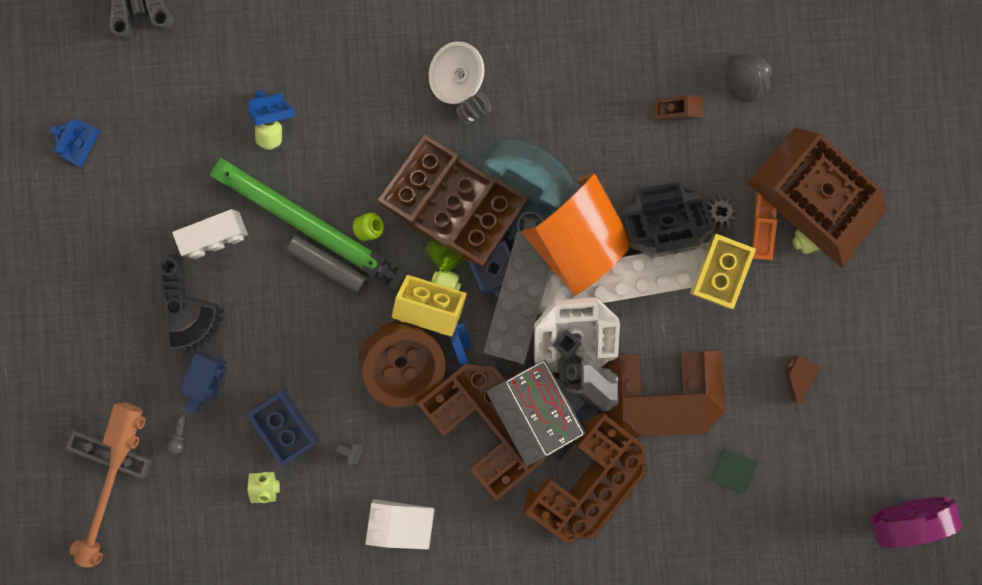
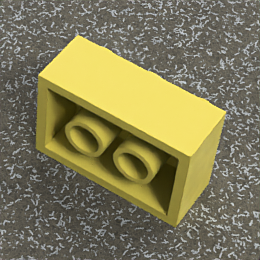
M718 234L712 235L690 294L722 307L734 309L756 249Z
M407 275L396 296L392 318L436 331L443 335L453 336L462 314L467 293Z

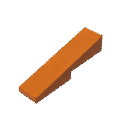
M756 192L752 248H755L756 251L753 259L773 260L777 210L758 192Z

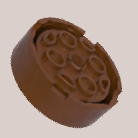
M390 322L382 325L378 331L366 338L359 352L358 368L366 389L375 400L390 407H410L416 405L441 384L445 374V357L437 340L428 329L407 322ZM404 357L406 361L403 364H400V366L395 364L397 358Z

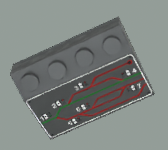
M546 359L486 391L526 466L550 455L585 434Z

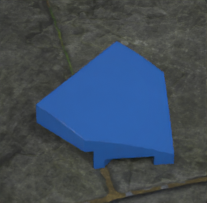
M258 90L256 97L248 101V116L256 126L295 117V109L286 101H283V93L266 95L264 91Z
M74 119L70 120L69 123L50 128L56 143L55 151L62 158L82 167L100 130L81 120L76 121Z
M461 323L456 326L453 336H451V341L462 367L464 364H469L465 350L472 348V344L465 324Z

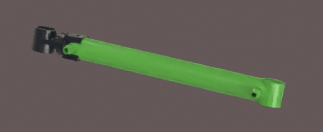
M219 158L209 175L316 240L371 276L376 277L380 281L385 278L387 280L385 284L399 292L406 276L410 275L397 266L392 269L390 267L392 263L386 261L383 257L223 158Z

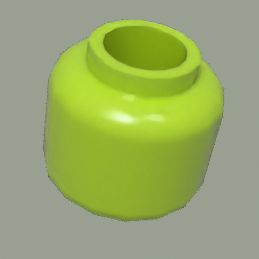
M375 213L359 215L353 222V232L359 240L369 241L377 239L383 233V222Z

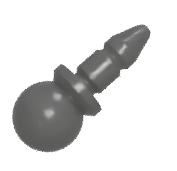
M184 415L180 416L176 424L175 435H170L171 440L167 443V450L172 455L180 454L184 448L182 441L185 438L181 437L184 431L183 427L185 426Z

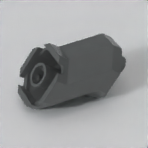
M576 350L569 359L565 357L560 358L558 361L559 379L561 382H565L567 387H564L566 392L577 394L596 410L608 411L613 406H617L618 376L616 373H612L608 368L598 366L588 355L580 350Z

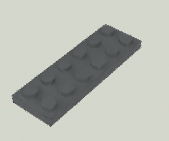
M520 231L516 233L483 353L524 364L550 267Z

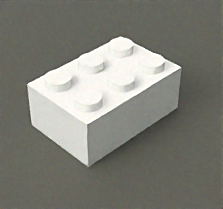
M232 209L172 232L181 256L189 257V259L203 257L208 250H213V252L225 248L224 244L239 243L244 240V236L248 235L240 212Z

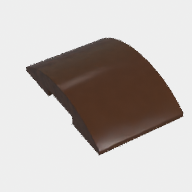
M424 134L379 197L378 202L433 242L483 267L529 200V197L498 178H491L460 159L459 155Z

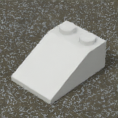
M373 499L366 545L389 548L429 549L434 508Z

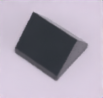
M566 329L552 346L561 356L569 359L582 345V342Z

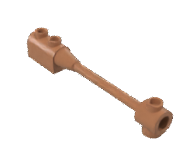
M127 402L114 404L102 442L111 447L110 467L87 539L76 540L70 548V555L74 556V563L82 567H93L94 564L97 565L102 560L103 554L99 552L100 544L95 542L115 476L131 448L137 447L139 437L135 436L136 431L145 424V418L141 416L143 410Z

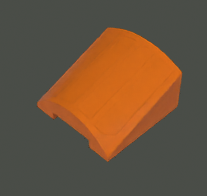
M595 173L579 178L577 183L581 188L538 226L522 231L524 237L573 296L578 295L605 275L624 256L630 247L626 229Z

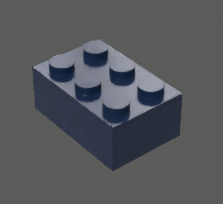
M285 390L246 414L281 467L319 442Z

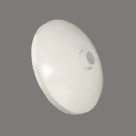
M460 41L451 42L443 46L435 54L429 68V83L433 93L438 99L449 104H461L470 97H473L479 90L484 77V63L480 53L472 45Z

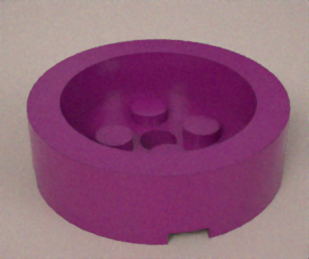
M928 497L902 502V505L894 507L893 510L889 506L875 512L870 517L877 545L887 548L909 547L930 543L953 535L963 527L956 500L953 498L949 501L948 497Z

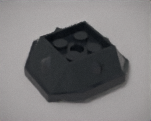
M679 182L637 190L633 200L622 214L631 248L640 250L650 258L696 250L708 237L715 233V226L704 198L686 189Z

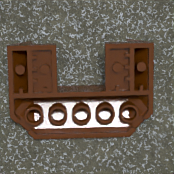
M722 350L680 352L682 393L642 395L640 354L618 355L614 360H609L601 366L602 368L610 369L612 373H616L618 376V404L613 406L611 410L601 411V413H604L633 437L705 434L725 412Z
M464 364L419 401L417 405L442 436L446 435L475 411L500 443L469 469L491 497L498 501L543 463L545 457L529 466L525 465L486 392L491 387L505 380L498 370L491 366Z
M604 413L581 421L588 428L575 445L593 458L594 461L569 492L549 477L537 491L528 487L523 512L567 544L581 538H594L646 474V466L644 465L646 447Z

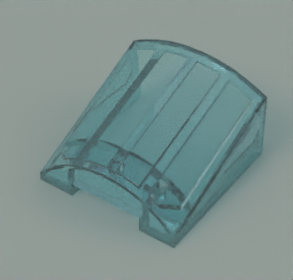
M503 140L484 163L486 173L492 170L503 177L505 172L509 170L544 191L540 200L554 208L552 210L553 213L561 207L574 184L570 174L556 158L537 146L521 141Z

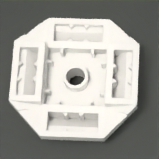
M597 297L554 300L534 324V361L537 364L546 359L553 373H559L558 361L563 356L556 351L552 344L566 329L582 342V345L577 350L583 351L598 366L601 367L609 360L612 361L618 357L619 319Z

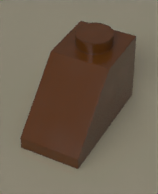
M682 95L654 99V120H691L703 118V97Z
M795 355L786 363L785 368L787 370L785 376L792 401L801 404L821 368L801 356Z

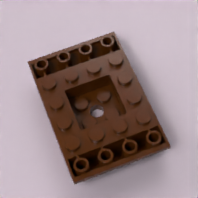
M794 128L748 182L756 192L841 268L886 212L884 197L880 187L820 133ZM823 186L829 188L830 195L823 191Z

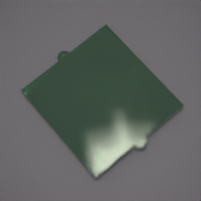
M724 448L719 462H716L717 467L712 480L746 493L750 481L754 479L753 473L758 461Z

